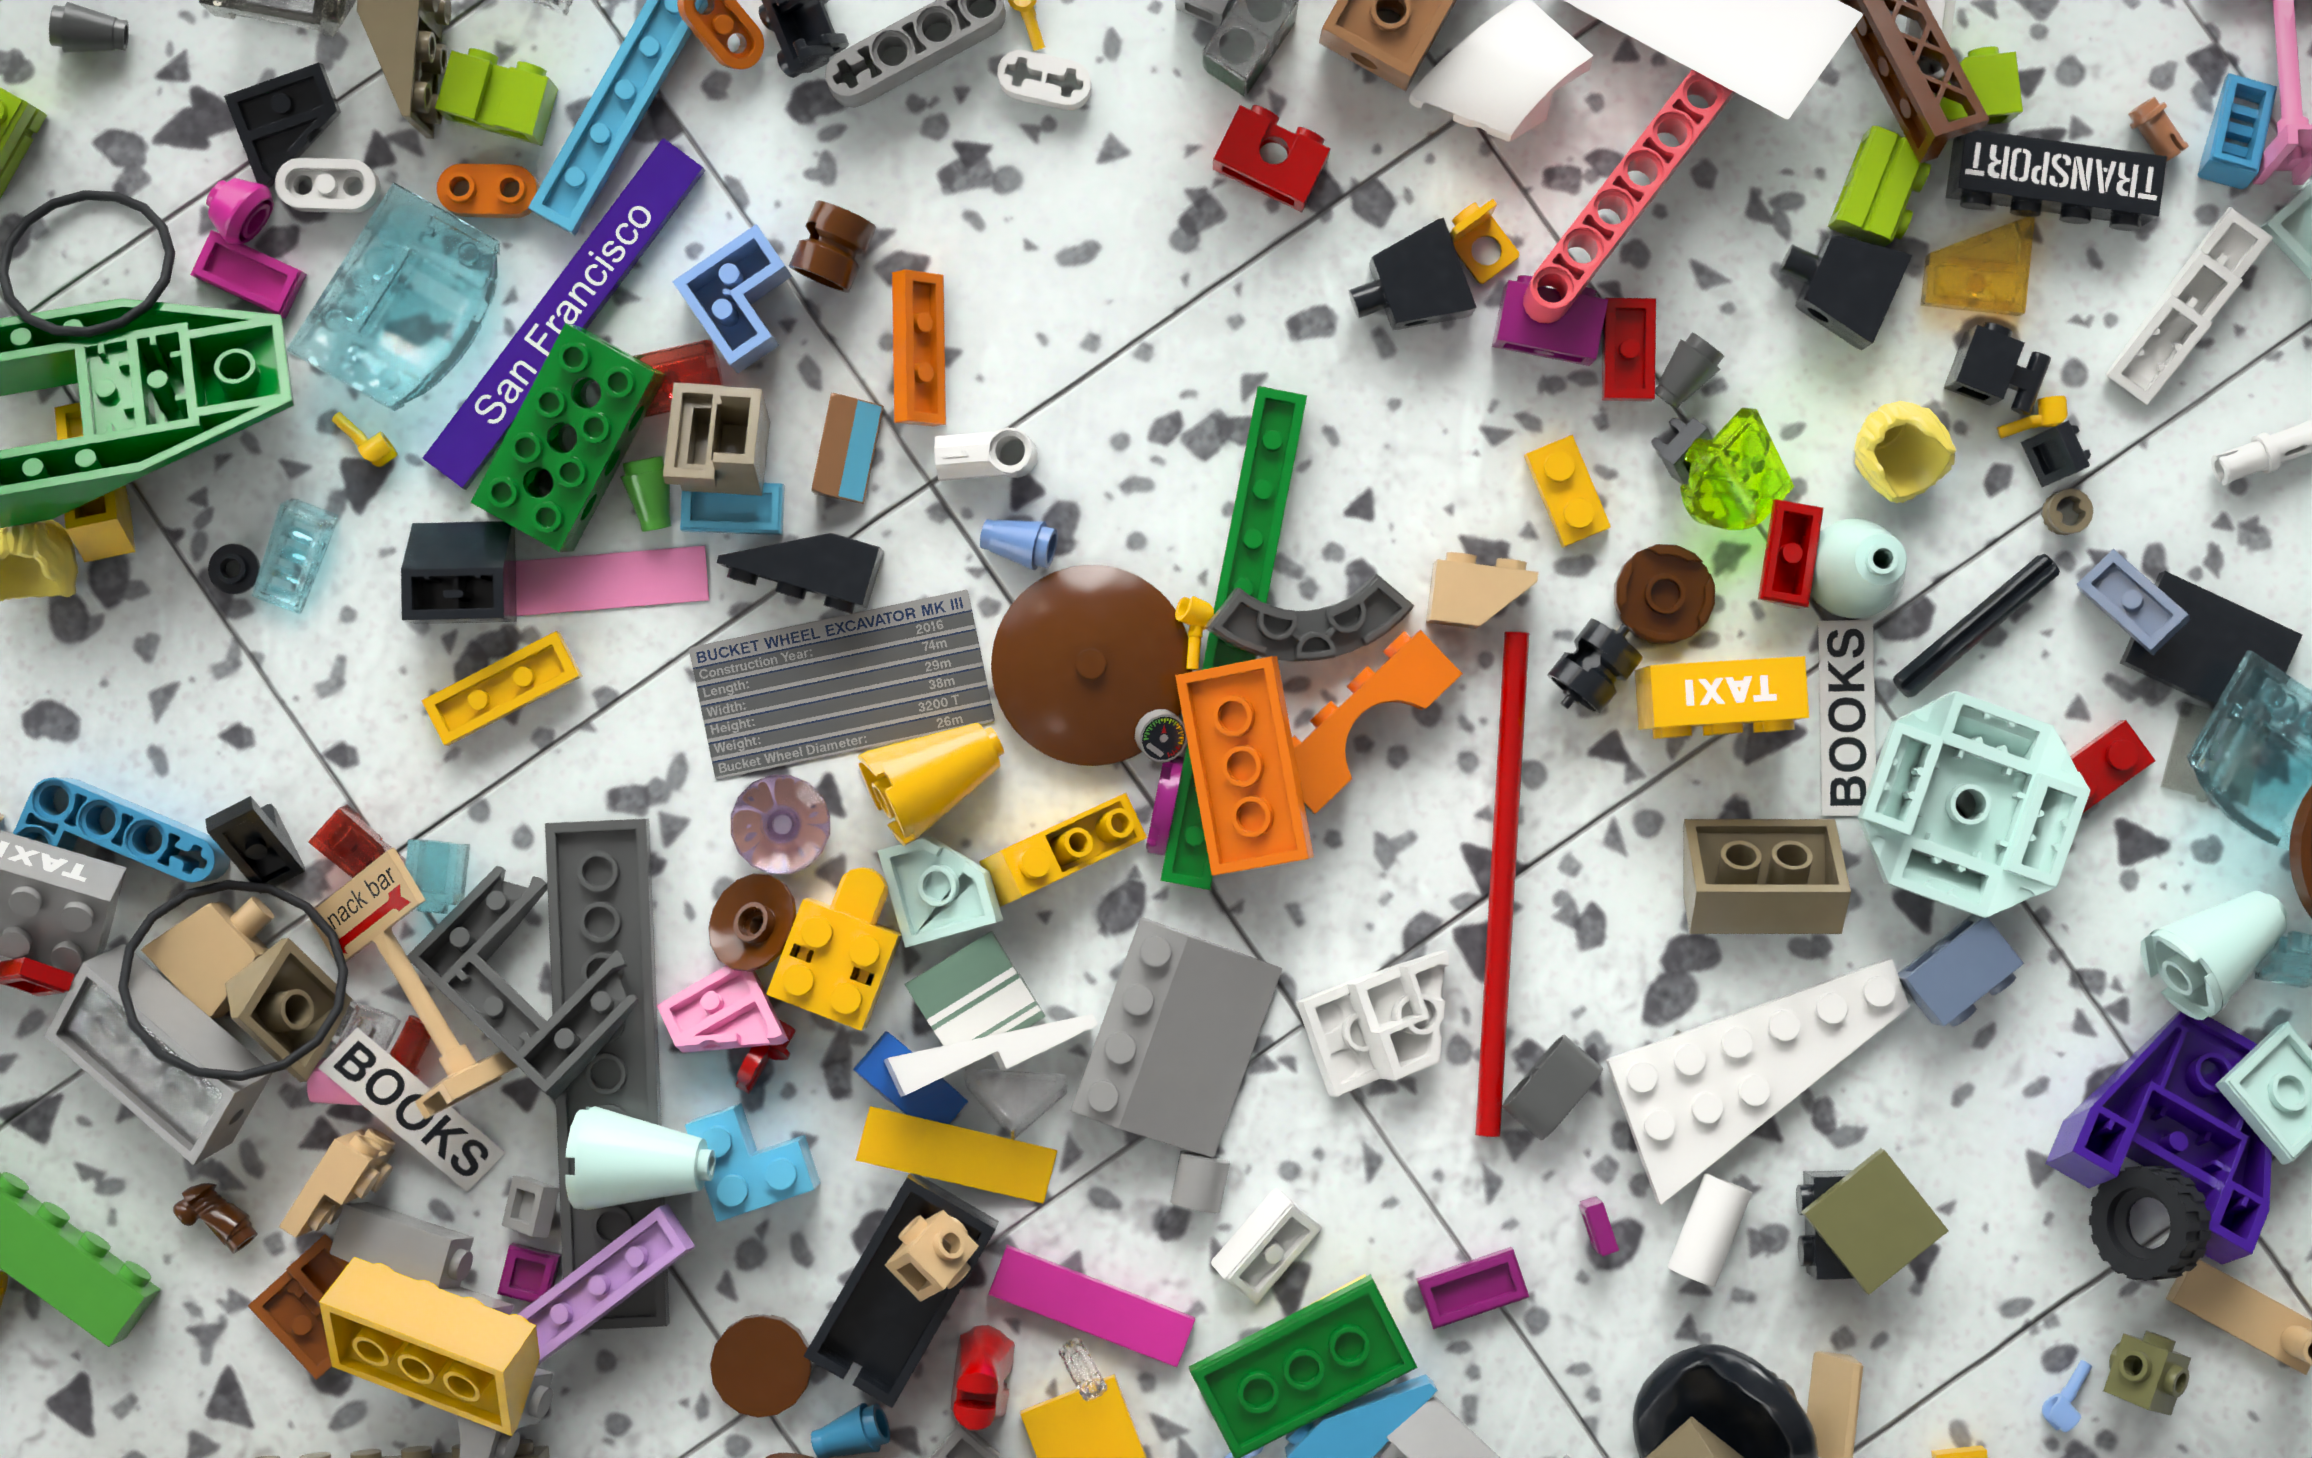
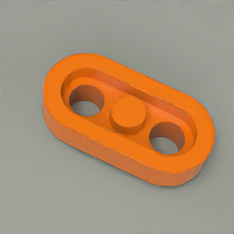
M696 0L677 1L678 11L682 20L721 65L733 69H747L759 61L764 51L763 34L736 0H707L708 7L702 14L696 10ZM732 34H736L740 40V46L735 52H731L728 48V39Z
M462 163L452 165L442 172L437 182V195L445 208L460 217L522 218L532 213L528 207L540 186L536 178L527 169L518 165ZM459 181H468V192L463 196H455V185ZM510 182H518L520 188L517 195L505 197V186Z

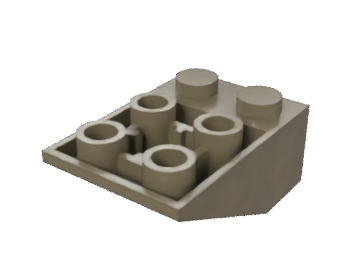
M357 0V13L401 115L425 138L434 139L435 124L440 125L443 118L435 109L439 95L437 94L439 75H444L447 67V48L441 42L443 25H449L451 20V0Z

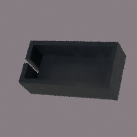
M910 1173L803 1357L841 1379L845 1378L853 1362L857 1363L862 1368L852 1385L893 1408L996 1230L999 1221L926 1178ZM944 1210L949 1216L956 1218L965 1226L968 1235L979 1247L967 1261L971 1269L957 1285L951 1289L946 1287L944 1290L920 1302L893 1275L885 1264L902 1245L903 1242L898 1236L913 1219L919 1215L927 1219Z

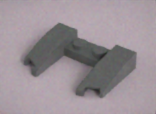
M496 866L407 957L545 1094L556 1100L610 1040L639 1003L636 994L626 996L618 971L627 967L625 957L616 950L546 1021L487 963V960L512 934L548 890L547 883L542 878L535 876L532 877L529 888L504 881L506 870L503 867Z

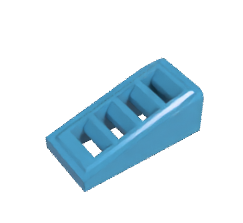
M2228 73L2223 83L2203 150L2198 177L2237 189L2248 187L2259 172L2277 86ZM2234 97L2259 104L2258 109L2233 103ZM2229 118L2252 123L2253 126L2249 127L2229 121ZM2226 137L2232 140L2246 143L2247 146L2243 147L2240 145L2225 142L2224 140Z

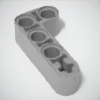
M936 0L837 53L829 60L825 70V78L832 96L839 104L845 107L856 108L987 39L997 33L1005 22L1006 10L1004 0H990L996 5V8L991 15L984 18H977L969 12L971 5L976 0ZM934 23H945L952 28L949 37L943 41L933 42L925 37L928 27ZM893 46L904 48L907 51V56L899 65L889 66L881 61L884 51ZM870 58L878 74L874 78L865 62ZM850 71L856 77L858 85L849 88L843 80L842 75Z

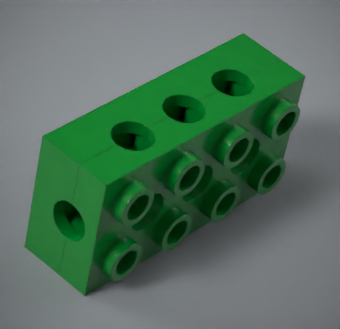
M565 323L470 503L558 552L574 551L668 375L586 329ZM596 381L601 389V397L599 402L591 407L586 400V389L592 382ZM569 426H572L577 433V443L571 451H567L562 442V435ZM545 470L549 471L553 478V488L547 496L539 488V478Z

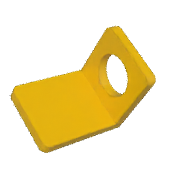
M1491 199L1482 207H1479L1474 202L1451 220L1455 227L1452 228L1450 236L1457 255L1479 284H1485L1519 257V251L1492 217L1497 206L1494 199ZM1490 237L1497 241L1501 254L1494 264L1482 265L1473 258L1472 245L1477 239Z

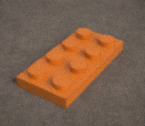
M1277 656L1175 675L1212 876L1314 858Z

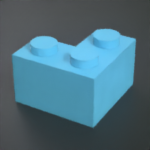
M742 1103L695 1118L685 1124L687 1134L705 1139L708 1149L715 1152V1173L713 1179L705 1181L704 1185L717 1222L812 1191L821 1183L805 1135L757 1151Z

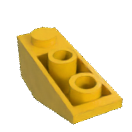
M1124 793L980 860L979 863L983 868L990 871L998 903L1001 907L1146 839L1147 836L1127 793Z

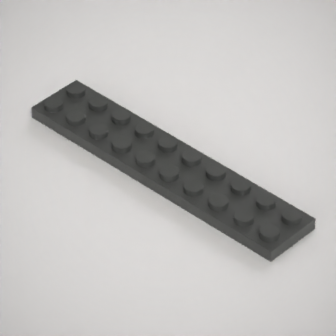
M649 819L545 823L552 1015L616 950L625 957L627 967L618 971L626 996L636 994L639 1003L605 1046L556 1099L563 1279L657 1207L665 1205V1197L591 1210L574 1209L568 1200L565 1184V1175H575V1158H566V1148L571 1125L576 1113L580 1109L586 1110V1107L596 1106L662 1126ZM668 1269L664 1270L586 1330L667 1326L670 1323Z

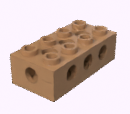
M1337 0L1322 27L1319 44L1407 91L1457 0ZM1383 9H1390L1395 11L1401 20L1393 24L1385 23L1378 17L1377 12Z

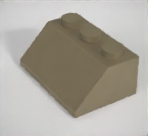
M1684 819L1683 898L1689 934H1842L1851 889L1835 819Z

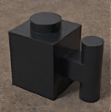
M1984 322L1983 326L1976 325L1964 332L1944 389L1991 406L2003 400L2007 389L2010 388L2017 391L2011 410L2019 414L2030 415L2051 357L2040 352H2032L2026 368L2017 365L2025 342L2012 338L2013 332L2002 325Z

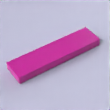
M1010 1245L1006 1246L988 1295L1174 1367H1177L1195 1322V1317Z

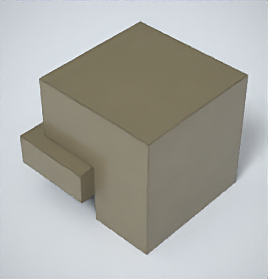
M674 382L663 470L665 484L680 485L682 491L762 496L770 419L762 389Z

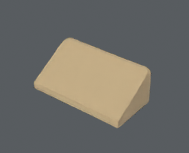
M1817 1351L1813 1355L1807 1416L1813 1426L1817 1438L1818 1457L1853 1458L1863 1365L1848 1354Z

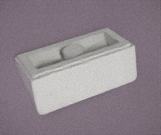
M1275 1188L1216 1254L1211 1264L1227 1282L1257 1304L1321 1231L1322 1227L1282 1191Z

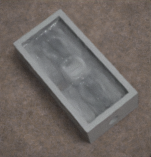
M121 944L83 962L44 1036L192 1165H195L233 1143L272 1073L244 1081L201 1078L188 1074L156 1058L133 1032L127 1022L118 990L126 947L125 944ZM134 953L128 988L137 1020L164 1051L200 1068L243 1071L265 1065Z

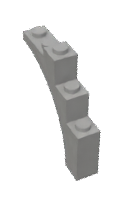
M369 1202L343 1205L330 1254L349 1263L354 1257L373 1264L381 1263L390 1267L396 1273L418 1281L427 1280L444 1291L463 1298H475L484 1306L508 1315L512 1313L513 1304L460 1287L461 1281L466 1278L472 1266L473 1255L470 1250L474 1237ZM537 1367L518 1428L540 1423V1419L546 1415L553 1398V1391L550 1388L553 1372ZM457 1415L460 1431V1458H513L520 1443V1434L517 1430L513 1436H509Z

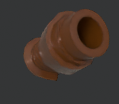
M202 1183L191 1186L183 1191L181 1194L184 1199L173 1206L175 1216L186 1226L195 1224L201 1218L233 1254L247 1246L258 1235L252 1227L249 1215L233 1203L226 1202V1199L214 1191L217 1184Z

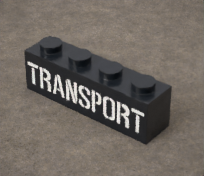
M1976 130L1953 139L1945 198L1960 200V206L1967 209L1987 210L1991 208L1992 204L2010 207V213L2016 216L2037 217L2041 215V212L2060 214L2059 220L2066 223L2087 224L2091 222V219L2110 221L2109 227L2112 229L2137 231L2140 230L2141 226L2159 217L2167 156Z

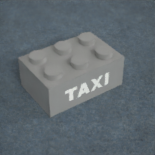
M0 830V955L11 959L26 957L75 974L74 977H76L83 962L102 954L106 948L127 868Z

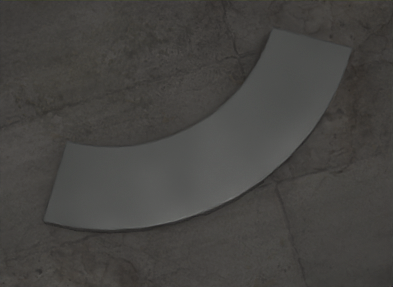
M1373 574L1359 589L1345 599L1320 609L1308 611H1294L1274 607L1255 599L1240 588H1235L1204 628L1226 643L1256 656H1277L1278 660L1293 662L1317 661L1335 658L1336 656L1371 644L1401 622L1413 609L1414 605L1378 574Z

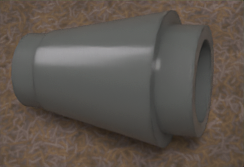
M67 2L65 6L54 5L52 7L49 20V41L51 46L62 47L64 53L111 51L115 49L126 50L129 38V24L127 20L118 19L117 17Z
M1692 332L1686 341L1680 339L1658 382V386L1655 388V394L1677 410L1682 402H1685L1721 370L1717 365L1724 358V355L1703 338Z

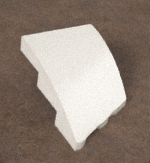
M1517 0L1482 24L1449 52L1410 92L1409 102L1420 109L1426 103L1453 113V121L1468 127L1481 128L1489 135L1511 142L1547 120L1553 92L1589 71L1593 55L1531 0Z
M1446 950L1385 968L1296 1001L1329 1096H1340L1378 1079L1396 1081L1440 1062L1442 1037L1440 1036L1439 1027L1444 1018L1445 1010L1442 988L1444 968L1449 966V955Z

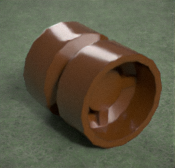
M818 200L815 202L805 226L810 233L809 239L799 240L789 267L817 283L849 293L860 268L855 257L857 254L866 253L876 226L849 210Z

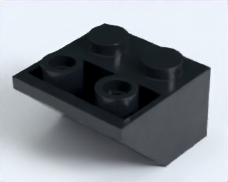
M504 521L412 523L401 567L402 621L414 624L517 622L515 527Z

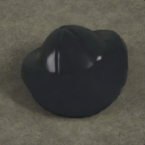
M1702 1344L1670 1356L1646 1379L1635 1401L1633 1434L1640 1458H1646L1691 1416L1744 1458H1818L1817 1438L1813 1426L1797 1401L1793 1388L1785 1380L1779 1379L1776 1373L1766 1369L1755 1359L1724 1345Z

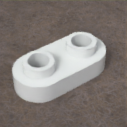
M294 158L280 167L275 178V188L280 199L293 209L303 212L360 213L370 209L380 195V181L376 173L365 163L355 159ZM305 179H311L313 182L312 190L308 194L300 195L298 190L299 184ZM361 180L363 183L361 193L356 196H350L348 193L349 185L353 181Z

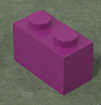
M1520 275L1517 277V281L1508 280L1502 291L1492 347L1590 366L1597 359L1608 299L1596 297V290L1585 287L1565 315L1558 321L1549 324L1539 323L1526 313L1523 305L1524 294L1533 276ZM1546 286L1537 288L1543 300L1552 303L1561 301L1560 293L1556 289L1547 288Z

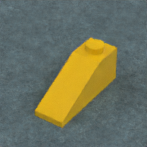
M80 402L54 407L57 440L83 436ZM126 485L64 514L66 531L84 562L135 552L132 514Z

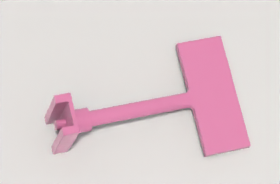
M2271 0L2274 12L2281 120L2276 124V138L2262 154L2259 172L2253 179V184L2263 185L2274 171H2292L2293 185H2303L2312 175V125H2309V120L2303 116L2294 0Z

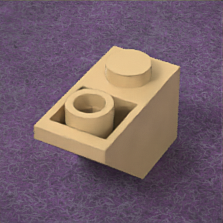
M1447 552L1446 560L1437 559L1433 563L1426 623L1476 629L1537 583L1538 572L1527 571V562L1498 558L1496 559V566L1476 564V555Z

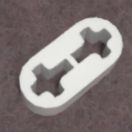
M1014 50L1008 52L998 65L997 76L1001 89L1009 97L1016 100L1061 110H1076L1081 108L1091 95V78L1088 70L1082 64L1073 60L1028 50ZM1019 63L1027 64L1028 73L1041 77V81L1024 79L1022 86H1014L1013 78L1007 72L1008 70H1017ZM1067 74L1076 75L1077 84L1083 86L1082 90H1073L1071 97L1062 96L1061 87L1048 83V79L1065 81Z

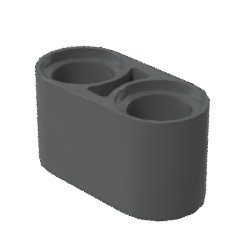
M1562 1035L1547 1049L1504 1101L1502 1108L1540 1141L1544 1140L1557 1128L1597 1081L1603 1071V1067L1566 1035Z

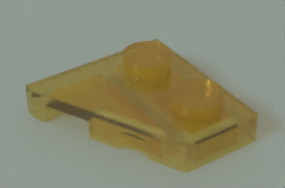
M2035 217L2022 218L1926 255L1920 306L2012 316L2025 314Z

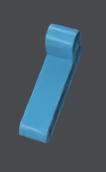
M52 777L38 782L32 789L13 832L15 835L35 840L37 836L42 834L47 839L49 845L73 851L78 837H81L187 882L216 880L224 875L230 863V858L210 835L73 778ZM61 787L65 789L69 797L68 807L62 813L56 810L53 802L55 793ZM106 807L112 809L116 819L115 826L109 833L103 831L99 822L100 814ZM153 826L162 835L161 847L155 853L148 849L145 841L146 833ZM181 850L201 851V857L207 860L206 867L199 868L200 862L187 855L178 854Z

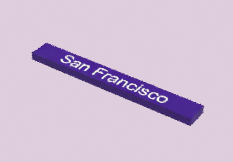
M665 138L661 139L422 459L461 488L467 490L503 442L565 323L580 326L587 330L706 170Z

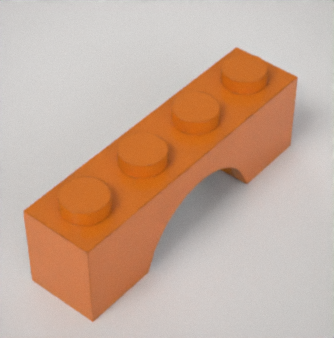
M1422 630L1412 637L1405 631L1402 632L1382 651L1389 659L1376 672L1367 666L1346 686L1353 694L1339 707L1332 700L1310 720L1316 729L1302 742L1295 735L1292 737L1304 805L1313 814H1316L1352 780L1346 762V741L1352 725L1363 712L1372 706L1388 702L1403 703L1419 710H1424L1463 674Z

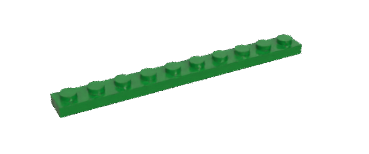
M1262 386L1257 387L1214 605V614L1235 588H1240L1255 599L1267 603L1307 395ZM1209 631L1202 670L1255 660L1256 655L1226 643ZM1187 743L1160 881L1210 890L1213 876L1211 874Z

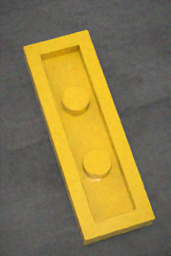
M555 631L421 701L443 744L449 746L583 676L561 633Z

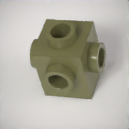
M2146 1330L2142 1339L2123 1333L2121 1342L2114 1347L2110 1355V1373L2103 1391L2144 1409L2171 1416L2177 1398L2187 1388L2189 1382L2188 1366L2191 1358L2173 1351L2176 1341Z

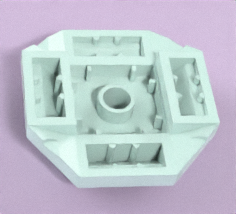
M1954 691L1891 722L1858 820L1884 883L1972 915L1987 918L2033 896H2038L2057 888L2090 789L2081 773L2077 772L2065 745L2053 725ZM1964 790L1970 792L1976 802L1973 814L1966 819L1956 809V799Z

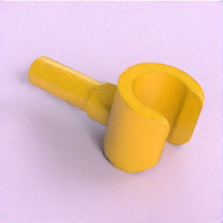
M1008 0L1010 6L1020 11L1022 20L1024 19L1033 51L1045 48L1034 9L1037 0Z
M2051 396L2037 399L2039 415L2027 416L1997 427L2000 439L2031 428L2055 427L2061 424L2068 416L2066 397Z
M341 412L333 416L332 422L358 446L357 448L361 456L370 461L374 466L381 467L398 455L396 449L383 432L380 431L368 439Z
M1192 596L1190 599L1187 597L1181 598L1175 612V617L1178 621L1190 625L1186 669L1199 670L1201 637H1203V630L1206 629L1204 628L1214 615L1212 606L1195 596Z

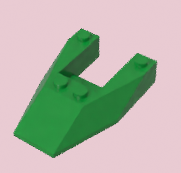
M120 298L31 314L57 326L90 327L118 319L144 300ZM156 302L150 310L124 328L92 337L55 336L25 323L19 315L0 318V396L78 383L83 436L0 450V528L52 520L294 406L285 332L281 315Z

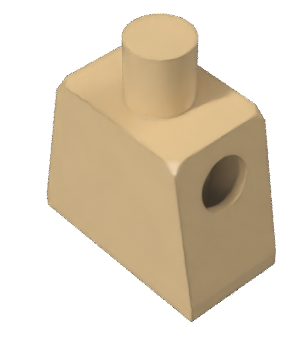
M254 896L236 912L224 902L209 903L148 943L141 951L183 995L211 1019L220 1018L230 1009L225 983L268 950L256 934L274 918V915L261 900Z

